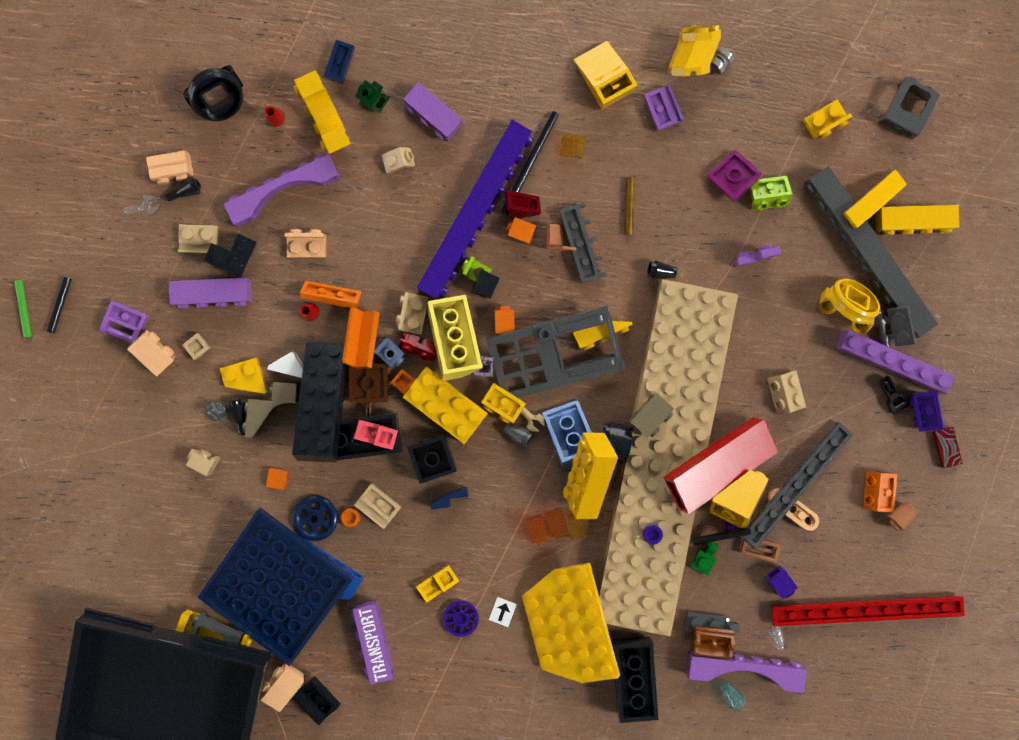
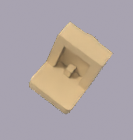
M398 147L382 154L386 173H393L405 167L415 166L414 155L410 148Z

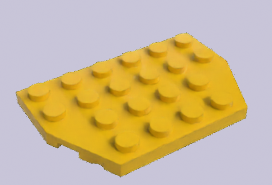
M590 562L554 569L522 595L541 670L580 683L619 678L620 673Z

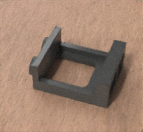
M906 76L899 81V88L886 113L881 115L878 122L912 140L920 135L941 94L935 92V89L930 86L918 83L917 79ZM907 91L927 100L919 117L903 110L900 106Z
M205 610L200 616H195L191 624L194 628L191 633L188 632V634L197 635L200 627L204 626L221 634L223 641L236 644L240 643L244 632L239 628L235 630L207 617V611Z

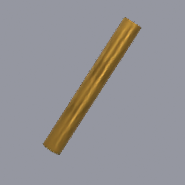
M627 177L625 235H633L634 177Z

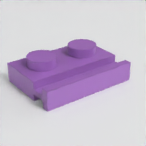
M670 84L644 94V100L657 132L684 121Z

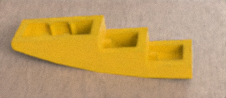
M895 169L865 193L843 215L856 229L890 201L907 183Z

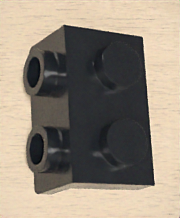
M316 676L303 685L293 697L294 701L317 725H320L327 716L341 705Z

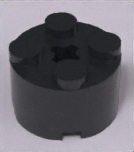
M609 421L608 424L604 423L602 433L606 434L618 456L617 462L626 464L627 461L624 457L628 458L630 454L633 436L629 435V431H633V426Z

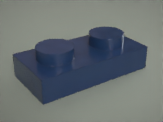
M339 40L335 41L324 73L326 79L341 84L344 83L355 50L354 45Z

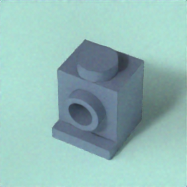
M386 338L374 351L391 368L394 366L398 367L405 360L403 358L405 353L389 338ZM389 350L394 352V356L391 358L387 356Z

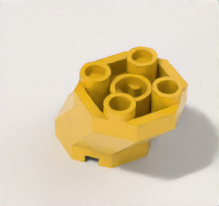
M692 25L691 27L680 28L679 42L669 64V74L671 76H690V74L703 75L710 73V64L721 39L719 25H708V27Z

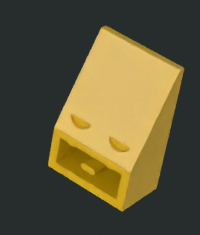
M608 41L574 59L576 66L601 110L635 92L638 86L628 67Z

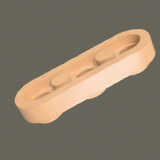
M779 488L772 489L768 493V502ZM798 500L793 505L794 511L791 513L789 510L785 514L787 518L804 530L812 531L819 525L817 514ZM806 517L810 520L808 524L805 523Z

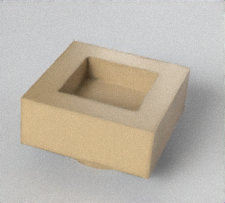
M200 333L195 334L182 345L193 360H197L211 349Z

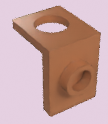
M547 224V250H576V247L563 246V225Z

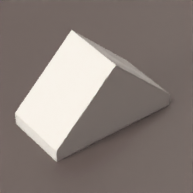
M290 352L268 365L267 369L302 378L303 363L296 352Z

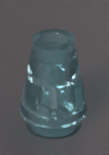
M729 681L720 686L729 708L733 709L734 712L742 709L747 704L745 697Z

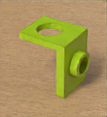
M472 256L470 260H465L461 268L464 270L463 276L474 282L476 280L474 276L475 269L482 268L491 273L492 269L476 261Z

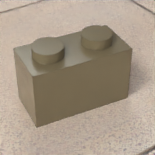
M654 392L628 422L646 438L649 436L653 437L660 430L658 426L663 421L666 423L673 416L671 412L674 408L658 393Z

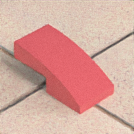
M358 419L353 438L393 450L398 430Z

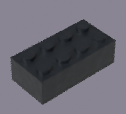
M398 413L341 420L337 461L403 451ZM358 419L398 430L393 450L354 439Z
M650 636L612 639V647L620 673L619 678L615 679L619 722L659 720L654 649Z

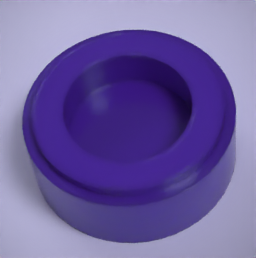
M649 524L643 529L642 536L648 544L655 545L662 540L663 532L659 526Z

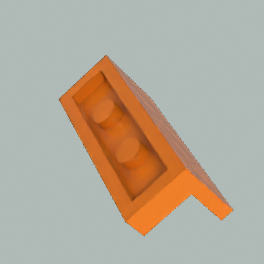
M355 307L350 308L342 358L343 364L355 369L372 368L379 312L361 311Z

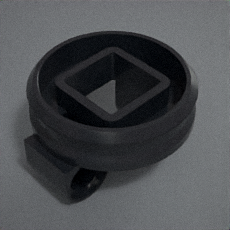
M227 65L221 69L211 68L198 73L191 80L189 87L184 90L183 95L195 114L205 120L218 122L233 117L240 110L243 103L241 87L244 85L233 67ZM221 85L228 97L211 106L204 94Z

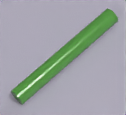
M16 280L14 284L23 337L29 338L32 337L23 281Z

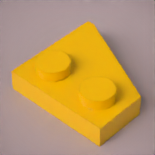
M258 358L220 368L225 387L262 394L268 393Z

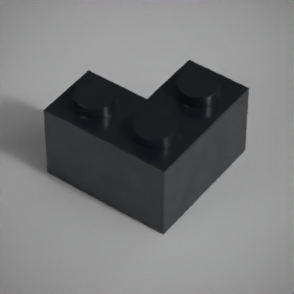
M238 234L231 251L211 243L204 261L242 277L257 242Z

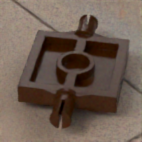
M373 362L370 369H355L349 366V403L365 404V416H373V404L388 402V364Z

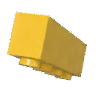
M959 205L882 207L875 213L876 233H883V236L895 235V232H902V235H913L914 232L921 231V235L933 234V231H940V234H950L952 230L959 228Z

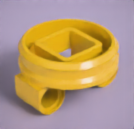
M840 279L836 281L834 286L831 288L827 287L822 292L819 310L824 314H832L836 310L839 311L843 316L852 321L854 332L864 334L873 327L874 319L880 313V304L875 295L861 283L852 279Z

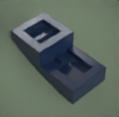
M468 487L459 488L442 495L431 504V510L450 507V499L468 497Z

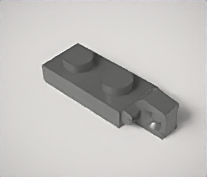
M686 611L684 630L687 632H694L696 626L739 632L740 624L730 621V617L725 615Z

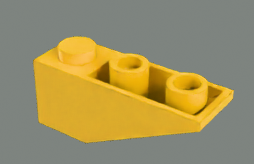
M612 321L614 330L619 335L629 331V326L633 325L632 322ZM607 323L572 332L578 348H584V350L594 347V342L600 339L602 343L610 339Z

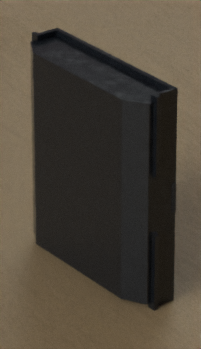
M86 608L84 614L75 621L55 740H250L263 675L272 652L207 636L200 637L155 626L152 623Z

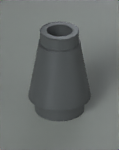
M510 423L506 425L503 431L520 447L521 445L526 447L533 436L529 432L530 430Z

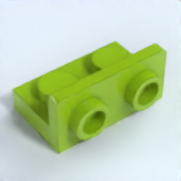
M787 176L759 179L749 189L752 198V210L785 207L790 204L792 197Z

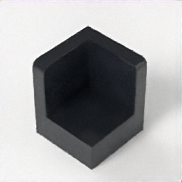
M480 270L471 291L491 299L500 278L485 270Z

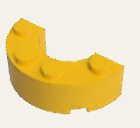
M314 70L295 79L296 85L293 86L298 97L302 96L307 104L304 107L308 116H313L316 122L313 126L317 134H321L323 140L320 141L324 152L328 151L330 154L350 145L351 142L345 133L346 130L317 71Z

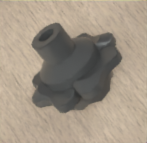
M211 402L205 408L206 414L210 416L211 421H217L218 419L224 421L229 416L227 408L220 402Z

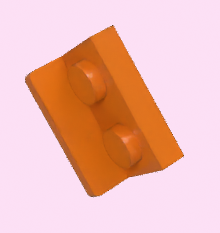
M867 471L863 508L877 512H894L898 474Z

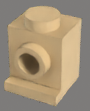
M192 449L187 456L188 462L186 466L205 476H209L213 473L220 457H211L212 454L203 449L197 451Z

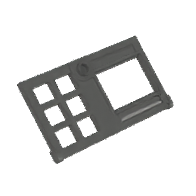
M608 305L486 338L499 386L517 398L626 370L620 354ZM607 323L614 350L613 354L568 366L563 365L556 339L557 336ZM534 335L537 347L521 351L517 339ZM512 340L516 352L499 356L496 344ZM539 352L542 364L525 368L523 356ZM518 358L520 370L505 374L501 362ZM544 370L547 381L530 385L527 374ZM522 375L526 387L509 391L506 379Z

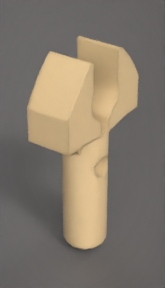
M525 407L522 409L520 414L528 420L526 427L530 431L539 432L533 426L532 420H538L545 426L544 417L540 413L537 415L531 414Z

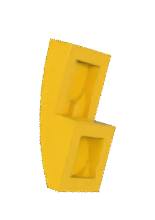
M448 565L415 587L427 603L458 583L459 580Z

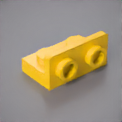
M837 99L803 119V122L813 139L818 137L823 139L832 134L831 130L837 127L839 130L849 124L847 120L852 115L851 113L846 115Z
M495 383L492 384L481 402L484 404V409L490 413L497 412L500 414L499 418L506 423L510 421L514 423L526 405L524 401Z

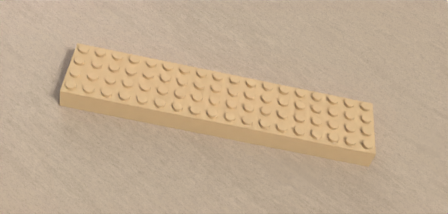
M664 279L658 283L632 416L654 392L667 401L674 410L671 412L673 416L666 423L663 421L658 426L660 430L653 437L649 436L646 438L634 426L633 431H629V435L633 436L629 457H624L627 462L622 465L598 586V594L606 624L671 636L696 510L690 514L678 510L663 477L706 449L709 445L738 294ZM655 524L662 530L663 537L658 544L651 545L644 540L642 532L647 525Z

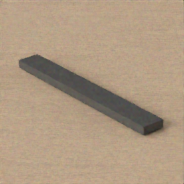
M836 422L747 526L750 528L751 535L741 536V538L756 550L853 434L840 422Z

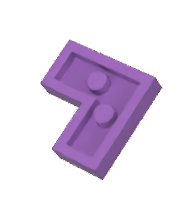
M773 244L756 249L757 253L750 254L749 251L739 253L738 258L733 259L734 266L737 267L782 254L780 246L773 247Z

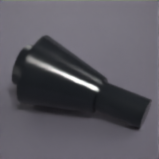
M189 177L175 191L167 194L166 198L170 202L179 197L199 195L201 184L197 179Z
M240 399L230 401L226 408L237 426L239 436L245 435L243 433L245 402H241Z

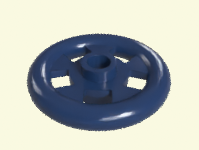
M312 495L303 498L295 506L292 522L296 532L301 537L310 541H320L326 539L334 532L338 523V514L330 500L322 496ZM312 503H319L320 509H312ZM303 509L308 511L305 518L300 517ZM329 511L330 519L325 520L323 512ZM312 515L318 517L317 522L312 521ZM305 523L312 527L309 532L303 528ZM324 524L326 529L319 533L317 528Z

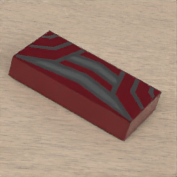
M954 427L932 431L941 468L963 464Z

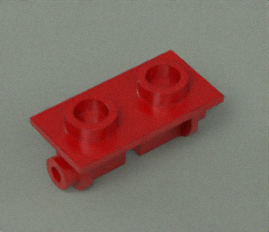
M410 332L403 333L399 341V348L406 353H414L425 361L430 360L434 362L435 355L437 354L434 342L424 338L423 343L419 344L420 336Z

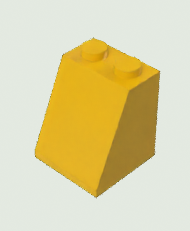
M748 471L713 498L709 513L739 528H746L765 491L769 478H766L759 471Z

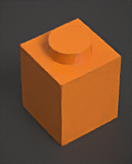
M515 217L513 222L509 221L506 229L508 238L529 246L536 225Z
M510 306L498 307V310H495V334L514 331V310H510Z

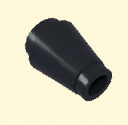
M657 260L654 262L650 261L647 275L652 277V279L676 278L677 267Z

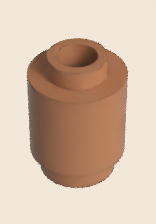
M906 502L888 516L890 519L888 523L895 530L900 529L903 531L916 519L918 512L912 505Z

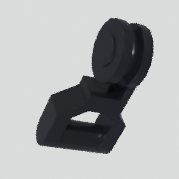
M889 376L880 379V385L888 399L886 404L893 415L910 406L906 395L899 394L897 391L891 392L896 386ZM899 396L900 399H901V402H899L898 404L894 405V404H893L894 399Z

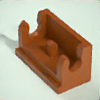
M696 626L692 636L693 655L732 660V650H735L734 630Z

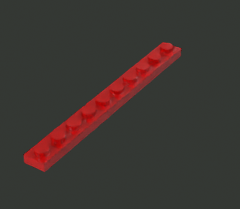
M962 596L771 605L773 626L965 616L964 597Z

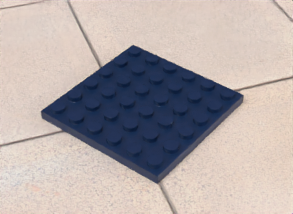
M260 507L198 598L290 666L354 577Z

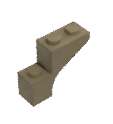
M273 382L269 391L272 400L248 399L244 409L245 414H247V419L243 423L245 438L257 436L278 406L284 403H299L300 384Z

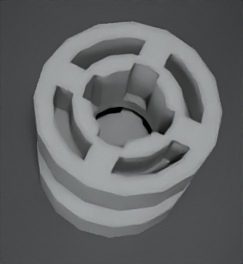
M720 47L711 61L710 69L716 74L721 75L725 71V67L734 61V56L728 49Z

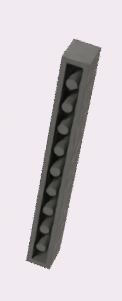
M829 166L804 182L807 192L817 200L818 208L828 216L829 224L837 229L841 241L848 245L850 254L857 258L861 264V270L871 278L872 286L882 294L883 302L891 308L909 305L916 338H920L937 326L938 323L867 220L854 229L843 215L855 203Z

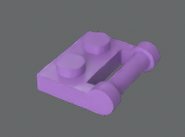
M111 300L99 332L105 335L107 333L129 342L131 345L142 334L149 315ZM115 322L134 330V332L130 335L111 327L110 324Z

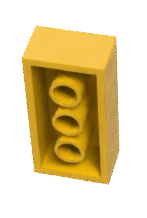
M428 366L425 367L403 396L404 399L463 444L467 442L488 414L487 411L448 381H442V377Z
M583 432L582 438L578 442V450L573 458V466L568 474L567 485L563 490V495L567 499L569 509L573 512L575 519L598 518L618 459L605 433Z

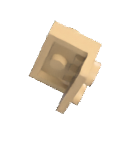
M797 370L767 378L776 414L791 413L806 407Z

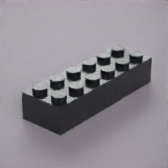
M306 342L292 455L297 461L337 463L348 365L342 363L345 343Z

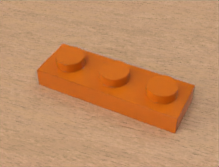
M305 281L300 292V299L347 308H358L362 291Z

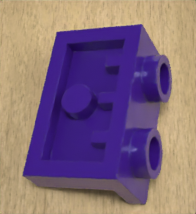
M938 390L913 393L910 401L912 408H915L916 411L914 424L915 427H918L919 432L944 429Z

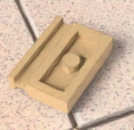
M179 224V253L207 254L211 243L219 246V226Z
M373 483L354 504L355 507L383 529L402 507Z

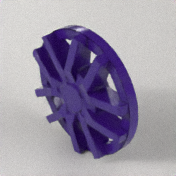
M457 600L450 603L444 611L443 624L446 630L454 636H467L478 625L479 615L472 603ZM458 604L460 610L456 611L454 605ZM461 604L468 606L463 610ZM471 607L473 611L467 614L466 611ZM450 608H451L452 611H453V613H447V612H448V610H449ZM474 614L476 616V620L469 618ZM446 617H453V620L446 621ZM468 621L471 622V623H473L474 626H473V627H470V626L467 624ZM448 624H454L453 630L449 628ZM456 626L461 627L460 633L455 632ZM463 626L469 629V631L462 633Z

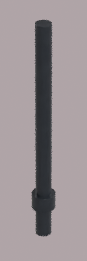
M552 111L512 191L520 192L559 116L557 112ZM506 203L504 204L500 212L505 216H507L509 213L507 211Z

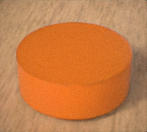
M353 507L345 509L341 514V522L346 527L356 526L361 518L360 512Z

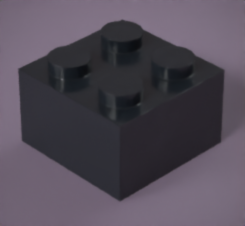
M445 433L407 447L419 484L457 472L458 470Z

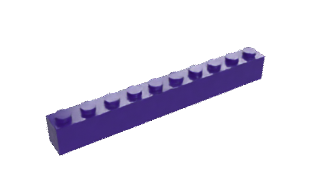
M511 120L417 286L419 290L436 300L440 297L444 298L448 291L446 286L449 280H454L458 273L456 271L458 264L462 265L467 257L465 254L467 248L473 247L477 239L474 237L477 231H482L486 223L484 218L494 210L495 204L493 202L496 197L500 198L503 194L505 181H510L514 174L512 170L514 165H519L524 156L522 154L523 149L530 146L533 140L531 137L532 130Z

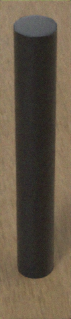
M63 278L47 329L49 333L55 334L72 281L71 278Z
M749 527L694 537V544L699 545L751 535Z

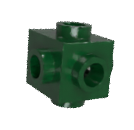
M365 80L359 86L358 92L355 95L360 100L359 104L362 107L379 113L390 99V96L382 90L384 87L376 81L371 83Z

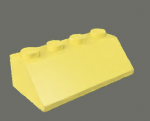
M466 295L428 301L427 312L442 381L462 378L482 369Z

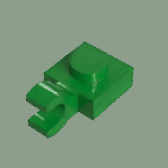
M709 542L704 551L698 549L690 566L708 576L717 560L713 557V554L716 553L719 545L715 542Z

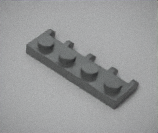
M585 202L559 210L570 247H576L572 254L582 284L607 276V272L599 274L596 261L602 260V256L594 257L590 243L597 240L596 237L588 239L584 226L591 223L590 219L583 221L579 210L586 207Z

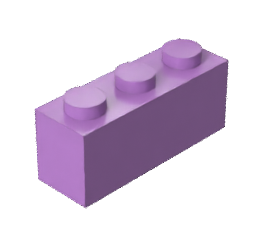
M419 82L403 99L406 105L405 109L412 115L416 113L420 117V122L426 127L430 125L435 130L434 134L441 140L445 138L449 141L463 125V120Z

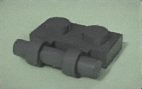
M909 305L889 308L887 310L888 316H883V312L880 310V313L874 319V323L878 327V340L881 344L890 347L889 340L894 339L895 346L916 344L917 339ZM885 324H891L892 332H887Z

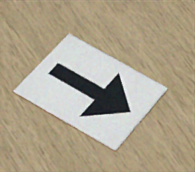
M497 597L489 620L508 627L517 604Z

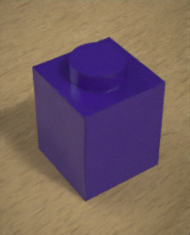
M780 565L764 576L776 594L782 599L792 596L795 593L794 590L798 588L786 570Z

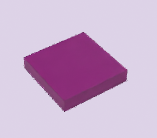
M736 150L731 152L707 175V179L733 202L737 201L762 178V173Z

